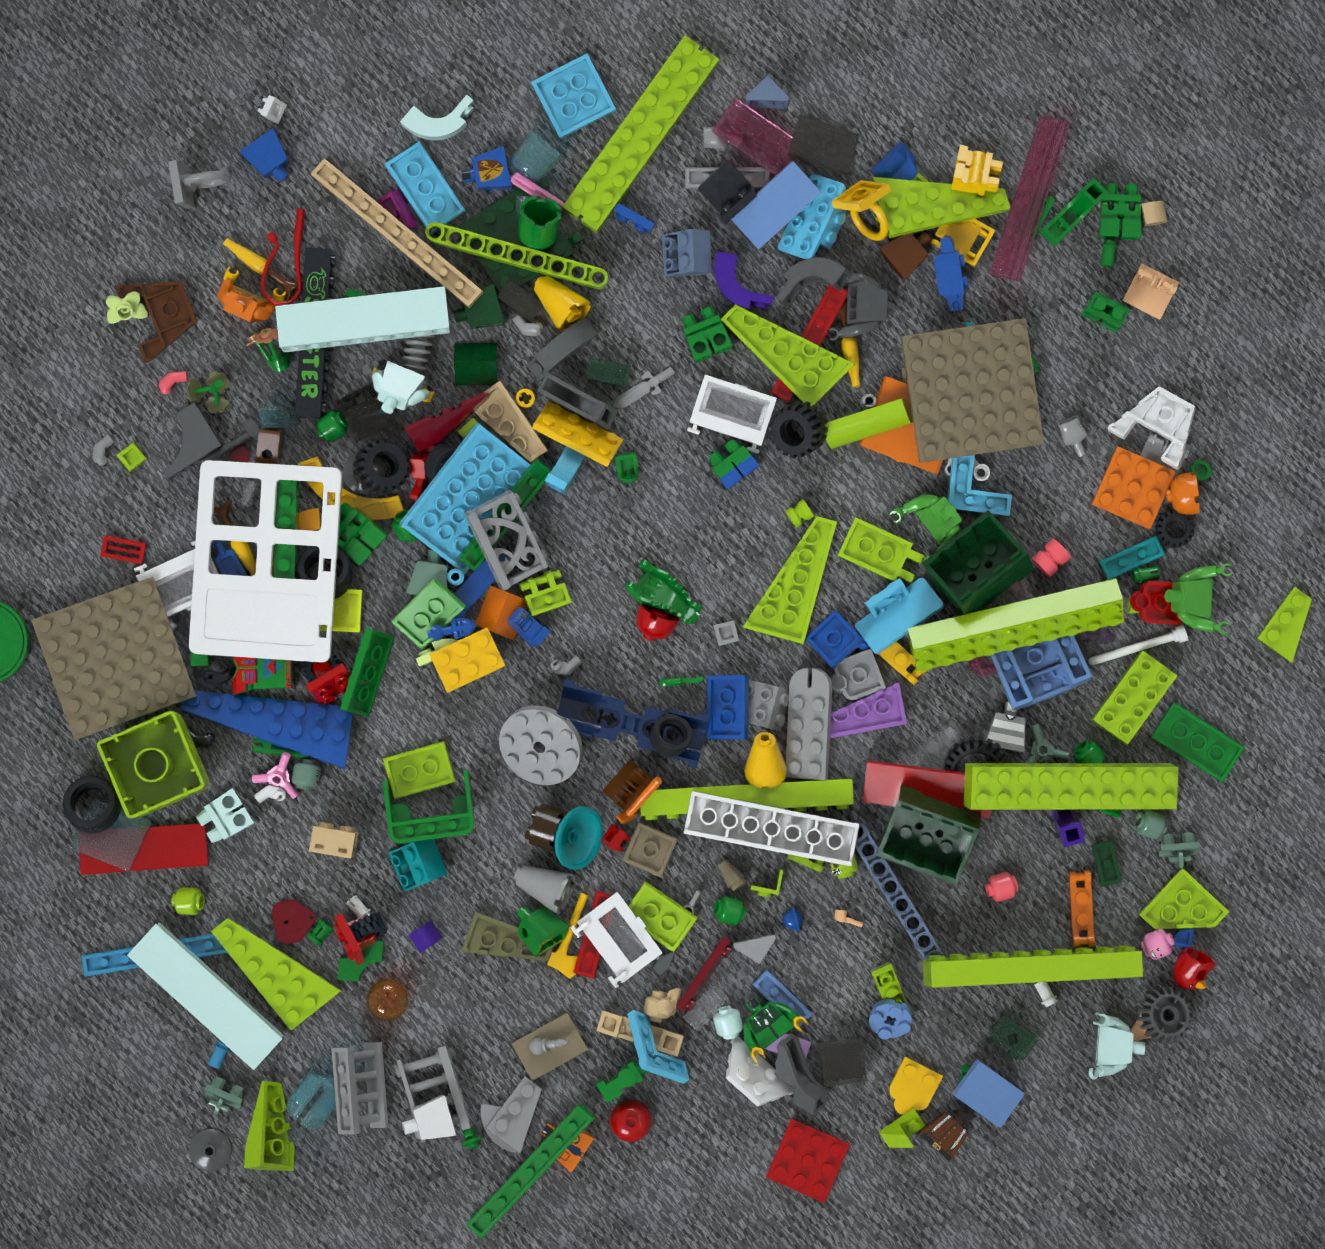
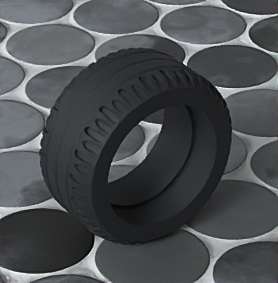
M311 546L300 555L296 564L297 579L309 580L306 576L309 568L316 562H319V547ZM339 547L336 563L341 566L342 573L336 580L335 599L347 592L353 579L350 558Z
M89 775L75 780L67 788L63 797V811L66 818L77 830L95 834L109 829L117 821L121 811V803L114 786L107 779ZM92 789L105 791L109 796V804L103 815L93 820H84L76 815V802L84 792Z

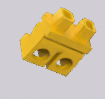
M960 145L951 190L978 193L981 196H984L985 190L997 192L1000 178L991 177L989 174L1000 176L1003 162L992 159L993 153L987 152L985 154L981 151H969L968 146Z

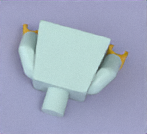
M387 361L384 370L374 367L372 374L374 389L378 392L377 399L384 402L381 408L386 413H393L395 408L402 411L406 410L408 406H413L421 401L430 402L435 393L434 391H428L426 386L423 387L425 376Z

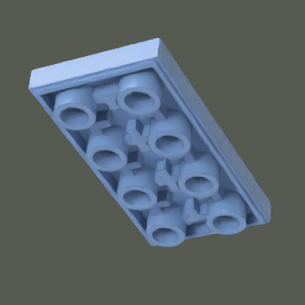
M792 160L757 192V197L731 220L760 249L813 201L821 191Z

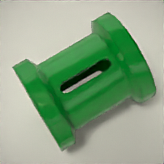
M319 918V923L311 933L308 932L306 935L321 947L323 945L322 941L334 929L323 919Z

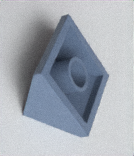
M767 75L746 95L745 108L787 109L789 97Z

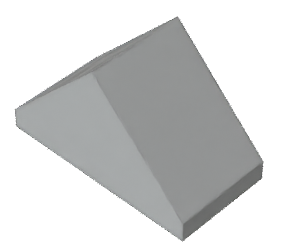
M775 934L734 942L733 946L736 950L760 964L776 937Z

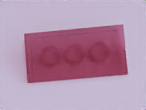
M735 97L712 130L718 137L775 176L792 160L796 159L804 146Z

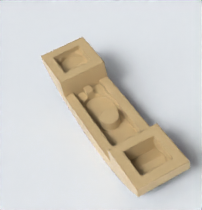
M603 1010L596 1031L634 1042L632 1030L629 1026V1018ZM650 1024L656 1049L678 1057L684 1036Z

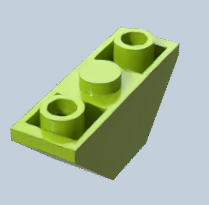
M890 962L870 970L882 1000L895 999L897 1003L901 1004L903 1002L908 1005Z

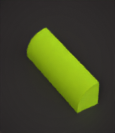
M901 398L827 422L825 427L828 428V432L824 435L827 436L826 440L829 447L834 449L912 423L905 400Z

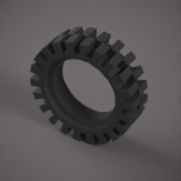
M973 736L969 738V741L962 739L961 744L956 743L953 746V750H949L948 756L945 759L944 770L958 772L957 768L960 761L964 757L975 753L988 756L994 763H1010V760L1006 756L1004 748L1001 750L1000 744L997 742L993 744L992 739L988 738L985 741L984 737L979 736V740H975Z

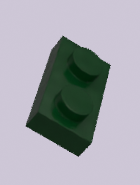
M1113 841L1091 845L1100 886L1103 887L1122 882Z

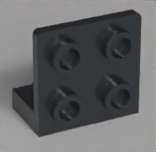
M726 161L698 187L701 194L720 213V219L725 224L757 197V190L730 161Z

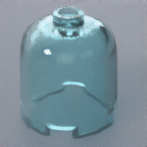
M532 129L513 152L510 162L515 170L514 174L519 173L533 183H539L556 167L564 156Z

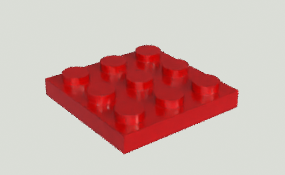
M791 1118L766 1178L825 1203L850 1143Z

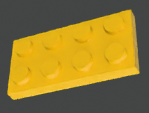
M550 401L547 402L532 429L606 467L612 461L623 441L616 434L608 432L595 423H591Z

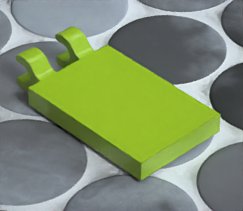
M856 517L838 553L839 557L895 582L899 577L911 584L915 574L902 569L907 558L918 564H921L924 555L911 550L913 543Z

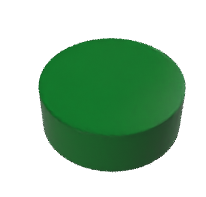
M1199 460L1190 466L1189 472H1195L1197 482H1203L1210 477L1211 467L1206 461Z

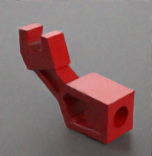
M415 452L410 458L411 478L416 480L410 494V499H414L411 507L425 490L428 477L425 474L424 466L429 453Z

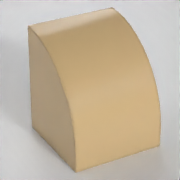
M1164 201L1141 204L1143 227L1168 222Z

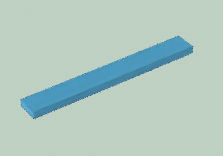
M213 934L178 939L198 958L228 953ZM134 947L82 955L84 976L140 968L127 956Z

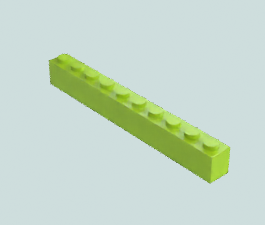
M852 779L783 782L770 789L769 786H762L761 789L751 784L658 789L651 794L640 808L641 816H645V820H658V815H667V819L679 818V814H688L691 793L693 791L780 809L794 808L795 812L807 811V807H815V811L828 810V806L836 805V809H849V805L854 804Z

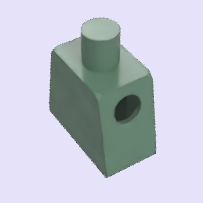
M428 551L427 562L417 561L407 594L417 595L434 577L448 589V566L439 564L441 556L435 551Z

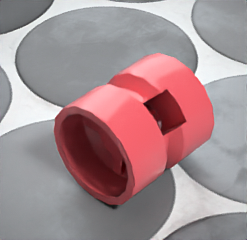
M1054 538L1044 546L1045 551H1039L1031 558L1032 562L1048 578H1051L1059 570L1058 565L1063 566L1072 558L1068 551Z

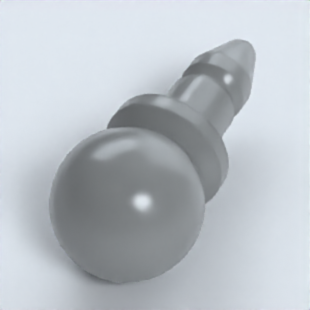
M547 1037L543 1039L534 1038L529 1044V1049L533 1054L540 1055L544 1052H550L552 1048L563 1047L568 1044V1041L564 1039L549 1040Z

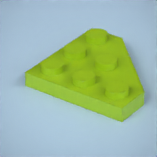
M1181 868L1138 915L1153 929L1216 927L1229 911L1190 874Z

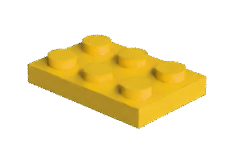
M488 627L429 654L447 693L505 667V663Z

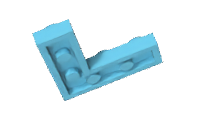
M975 455L952 458L947 496L950 504L956 510L985 513L989 510L995 515L1010 516L1012 495L971 490Z
M636 1010L629 1012V1026L632 1030L634 1046L637 1050L641 1069L683 1084L689 1081L685 1061L657 1052L648 1016Z

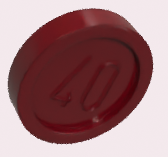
M240 445L229 452V460L231 462L248 463L250 452L245 446Z

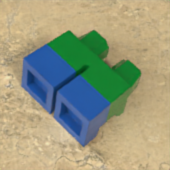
M734 439L724 445L730 453V456L726 459H723L718 451L709 456V460L714 467L713 471L726 490L742 480V476L743 478L759 467V464L744 446L741 447Z

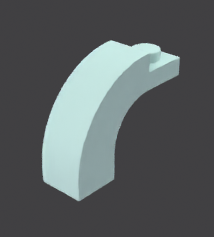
M466 95L457 107L443 118L428 117L413 106L400 123L410 133L422 139H447L455 136L467 126L466 121L462 118L464 116L467 118L472 113L474 101Z

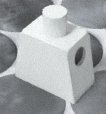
M440 1095L412 1109L413 1119L402 1122L405 1135L417 1132L420 1140L456 1135L444 1095Z

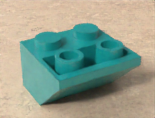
M434 840L412 842L389 852L391 862L404 892L448 874Z

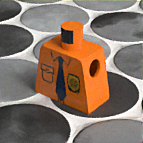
M547 1123L541 1134L547 1138L555 1127ZM583 1131L557 1160L572 1173L595 1136Z

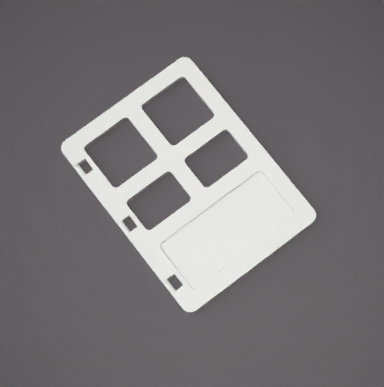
M212 460L204 461L201 464L189 649L191 652L205 655L326 662L330 659L341 507L340 498L342 492V472L339 469L332 467ZM218 476L259 478L261 480L260 514L257 527L215 525L213 523L215 480ZM279 480L323 483L322 522L319 531L277 529L275 527L277 483ZM329 492L335 493V505H328ZM212 541L255 542L257 544L255 575L212 574L210 572ZM290 544L319 547L318 578L316 580L274 578L272 576L274 545ZM325 558L331 559L330 572L324 571ZM320 625H327L326 638H320Z

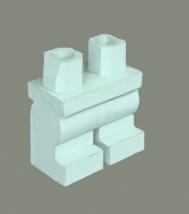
M233 788L204 807L205 810L196 816L201 826L210 821H213L216 828L206 833L212 843L221 839L225 841L254 824L245 807L233 813L235 809L243 805Z

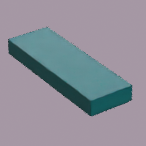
M1154 536L1098 563L1106 580H1111L1136 567L1164 556L1165 552L1158 537Z

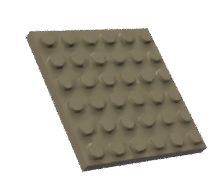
M1026 318L900 337L919 463L1044 444Z
M153 577L31 620L74 740L196 697Z

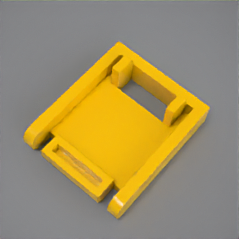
M977 219L941 226L934 236L939 239L946 235L951 236L955 250H959L960 255L964 254L965 263L974 268L995 230ZM980 235L985 238V241L976 255L969 250L977 236ZM932 238L930 243L940 248L941 242Z

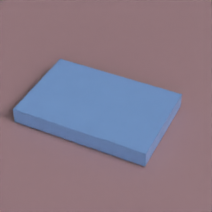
M977 1059L952 1093L999 1128L1003 1126L1025 1095L1024 1092Z

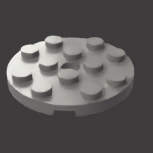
M526 706L513 712L501 728L499 746L504 761L519 777L538 785H555L568 779L577 769L582 758V741L577 729L568 718L565 720L556 713V710L544 706ZM536 742H541L542 744H544L545 749L542 750L538 748L537 745H535Z

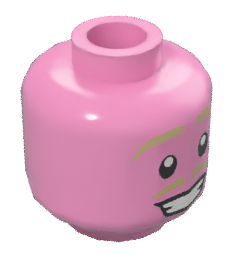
M1163 929L1147 933L1141 942L1146 957H1151L1153 960L1170 955L1172 953V946L1175 945L1171 933L1167 934Z

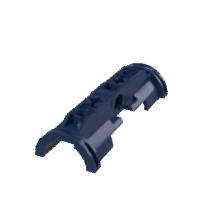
M565 679L557 714L565 720L568 718L577 729L579 735L589 738L596 736L616 741L618 732L638 736L636 747L656 751L650 742L649 731L646 730V726L655 723L663 715L675 714L681 716L689 723L693 736L691 743L682 754L670 758L688 762V767L697 769L710 718L709 714L701 713L700 716L676 710L668 712L646 706L645 714L642 716L624 711L626 702L624 700L603 696L602 692L575 686V681ZM587 708H594L596 710V717L593 720H587L584 717V711ZM599 710H604L602 715L606 716L614 713L617 721L608 725L607 720L601 719V723H597L600 716ZM666 726L663 731V740L672 745L681 744L682 736L680 732L676 740H669L666 732L674 727Z

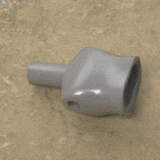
M725 126L703 127V148L724 151L728 143H742V135L728 134Z
M1072 416L1059 422L1057 425L1060 428L1064 444L1066 446L1073 445L1078 457L1084 456L1086 453L1081 441L1086 438L1087 434L1080 424L1078 416Z

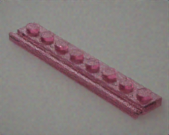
M1040 116L989 273L992 277L1020 281L1069 129L1070 122L1067 120L1063 121L1045 116Z

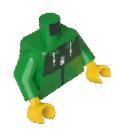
M756 996L745 1003L752 1014L745 1018L746 1023L743 1026L744 1041L755 1063H758L755 1058L758 1054L763 1055L765 1059L763 1050L788 1031L796 1027L798 1031L802 1032L799 1027L800 1023L805 1022L809 1025L804 1017H801L791 1007L782 1003L767 1002L762 1006Z

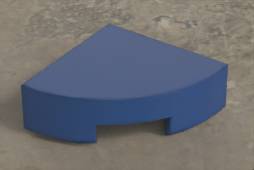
M1184 928L1176 932V935L1173 937L1175 942L1173 946L1182 948L1192 947L1195 928Z

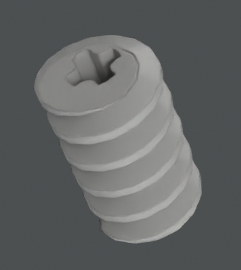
M435 335L412 337V340H406L405 343L410 348L403 350L408 356L401 358L406 364L400 366L418 371L426 370L427 368L421 364L429 361L424 357V354L431 353L426 349V346L433 345V343L428 341V338H434Z

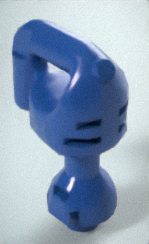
M457 618L451 620L452 626L441 627L432 625V629L427 630L428 639L434 638V641H439L445 635L453 634L455 639L464 638L476 629L477 624L467 618Z

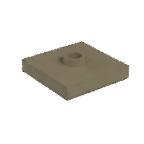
M639 822L622 861L661 878L678 839Z

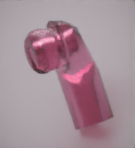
M978 657L970 660L969 668L978 676L986 677L997 674L994 664L985 665Z

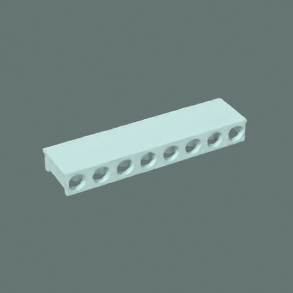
M445 286L275 306L279 347L283 352L450 333Z
M160 922L155 924L127 955L253 1070L283 1039L284 1035Z

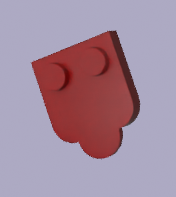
M1146 581L1142 584L1140 591H1136L1131 595L1130 605L1133 610L1139 612L1143 622L1181 625V620L1178 618L1177 613L1171 610V602H1166L1164 597L1167 590H1172L1173 582Z

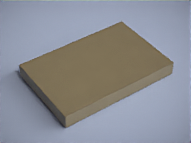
M568 1012L511 1043L532 1081L588 1050ZM547 1037L549 1040L564 1039L568 1041V1044L563 1047L552 1048L550 1052H544L540 1055L533 1054L529 1049V1044L534 1038L543 1039Z

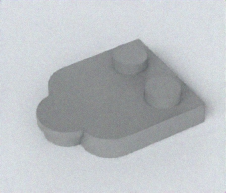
M872 649L845 658L835 667V674L830 677L832 691L837 694L843 693L849 700H856L886 688Z

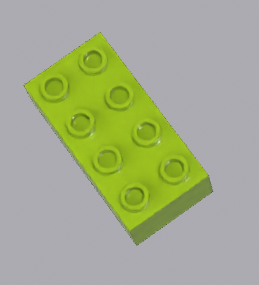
M1140 651L1090 720L1124 745H1128L1174 682L1177 675L1146 652Z

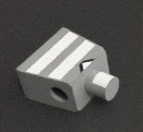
M1006 702L1004 714L994 712L984 740L987 741L989 738L993 740V744H996V742L1000 744L1002 749L1024 753L1025 718L1016 716L1017 710L1013 711L1010 703Z

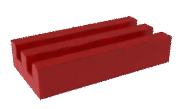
M104 535L100 556L143 565L147 544ZM108 541L138 546L141 549L137 551L108 545ZM110 549L139 555V559L106 553V550Z

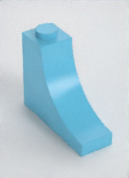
M566 446L545 480L547 486L566 495L586 456Z

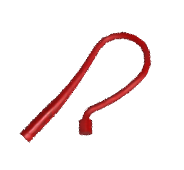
M297 209L294 230V258L298 288L294 297L288 301H275L266 293L265 280L267 272L279 249L278 237L272 231L266 236L275 246L263 269L260 288L267 301L274 305L292 304L301 294L300 248L305 217L304 209Z

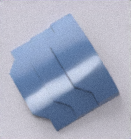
M1074 636L1060 637L1054 641H1044L1033 646H1023L1012 651H1002L990 656L1013 711L1057 696L1092 678Z

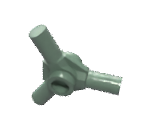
M1039 724L1031 726L1035 741L1032 745L1031 756L1025 763L1042 762L1052 757L1068 760L1069 752L1054 749V746L1046 738L1043 739Z

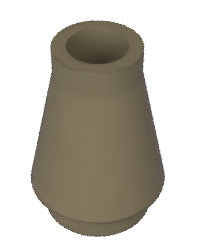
M728 859L718 865L728 889L731 888L735 892L747 883L745 880L746 876L731 864Z

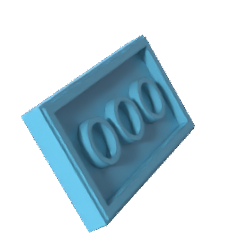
M420 141L385 163L386 168L426 228L433 222L447 225L466 212ZM439 228L431 230L430 235L438 231Z

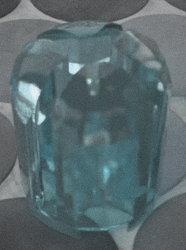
M315 1066L312 1067L287 1102V1109L291 1117L297 1120L322 1087L325 1089L300 1123L311 1129L321 1127L336 1107L334 1078L327 1072H324L322 1075L314 1071Z

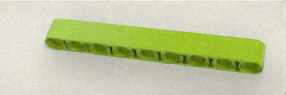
M438 222L430 223L426 228L425 233L428 240L436 245L594 289H604L608 284L607 272L602 268ZM439 228L441 235L438 238H432L430 236L431 230ZM454 234L462 236V240L458 244H453L450 241ZM474 240L482 241V246L475 250L471 248V243ZM496 245L503 248L500 255H493L491 253L492 247ZM515 251H520L523 253V257L519 261H514L511 258L512 254ZM535 257H541L543 264L535 267L532 265V260ZM557 262L564 265L563 270L559 273L552 270V266ZM576 268L584 270V275L581 278H575L572 275ZM596 274H602L605 280L601 284H596L593 281V277Z

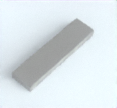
M685 167V189H698L720 167ZM736 167L755 189H762L770 181V167Z

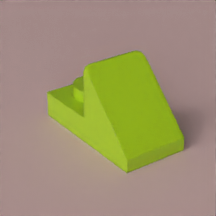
M913 1108L880 1130L879 1134L889 1148H913L914 1146L909 1137L926 1125Z

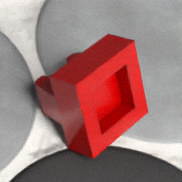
M611 824L601 842L614 851H623L624 849L620 846L623 839L629 842L630 838L626 835V832Z

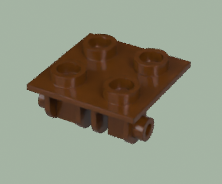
M630 759L602 791L621 809L626 811L653 779Z

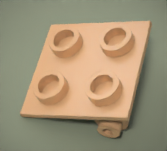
M1141 263L1122 301L1160 320L1173 294H1175L1179 282Z

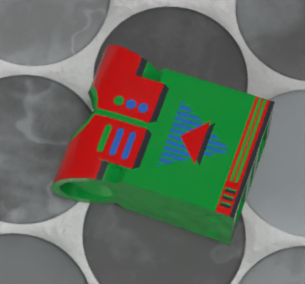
M232 656L236 666L235 674L232 677L233 695L254 689L295 688L294 660Z

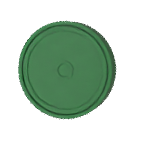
M0 602L1 683L13 677L23 667L30 651V633L25 620L13 607L3 602Z

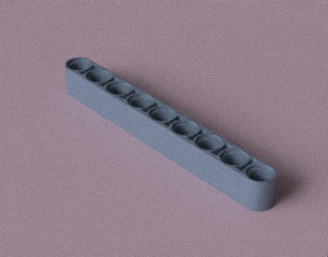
M854 822L860 824L859 826L862 828V835L857 838L855 849L922 958L929 959L928 955L934 953L944 956L887 861L876 856L878 847L866 827L859 822ZM866 844H871L874 848L870 856H865L862 853V848ZM877 862H881L885 866V870L881 874H876L873 870V866ZM889 880L894 881L896 884L893 892H887L884 888L885 883ZM898 899L906 900L907 906L904 910H897L895 905ZM910 917H916L918 920L917 927L913 929L907 926V920ZM922 935H926L929 938V943L925 947H921L918 944V939Z

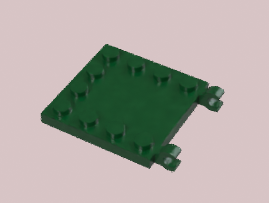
M545 178L536 184L544 190L550 188ZM518 188L458 227L459 229L526 247L518 237V218L521 203L526 198L532 196ZM559 229L554 244L549 248L538 251L567 259L574 254L572 247L584 240L579 232L566 240ZM474 240L471 243V248L475 250L482 246V241ZM496 245L492 247L491 253L493 255H500L503 248ZM515 251L511 258L514 261H519L522 259L523 253ZM477 256L502 298L541 275L540 273ZM535 257L532 260V265L535 267L543 264L541 257Z

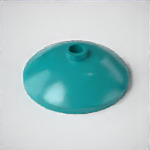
M585 806L576 807L561 820L555 835V852L559 862L564 867L572 870L582 869L590 864L597 855L602 843L603 825L599 814L595 810Z

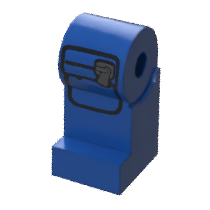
M518 607L507 620L508 624L531 647L539 646L550 633L545 626L539 624L521 607Z

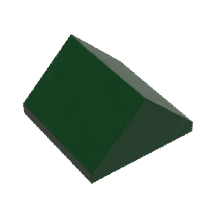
M497 342L455 343L454 371L456 386L494 385L498 382Z

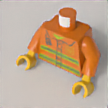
M228 267L217 295L218 300L224 304L223 310L249 322L267 320L276 310L275 306L278 305H274L264 298L233 285L239 271L237 270L236 274H232L229 272L230 267ZM275 288L272 299L284 302L286 292L278 295L279 289Z

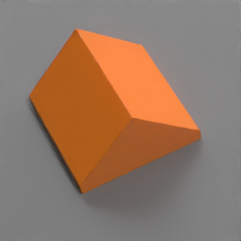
M490 586L475 623L478 627L483 629L488 627L489 631L514 641L517 632L508 624L507 620L518 607L524 610L527 609L525 599Z

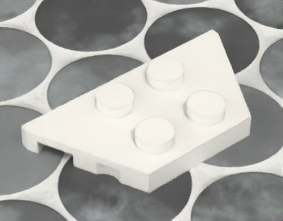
M739 1036L731 1039L732 1050L728 1057L729 1067L726 1071V1079L758 1107L769 1101L778 1100L785 1095L793 1094L794 1087L775 1076V1068L758 1054L755 1057L758 1063H755L746 1043Z

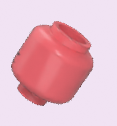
M1003 872L991 875L988 879V884L985 885L988 897L992 896L996 902L1015 897L1016 892H1018V883L1014 875L1011 876L1010 873Z

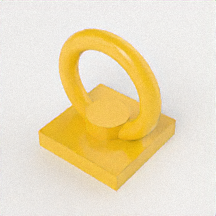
M860 180L832 200L834 208L850 210L855 226L865 237L870 240L881 241L887 236L889 231L888 220L876 201L891 192L889 184ZM870 208L879 220L880 231L876 233L870 230L863 223L859 212Z

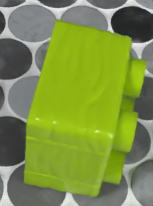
M165 712L97 743L99 753L110 775L120 803L129 819L148 815L201 792L209 786L208 775L184 718L177 712Z

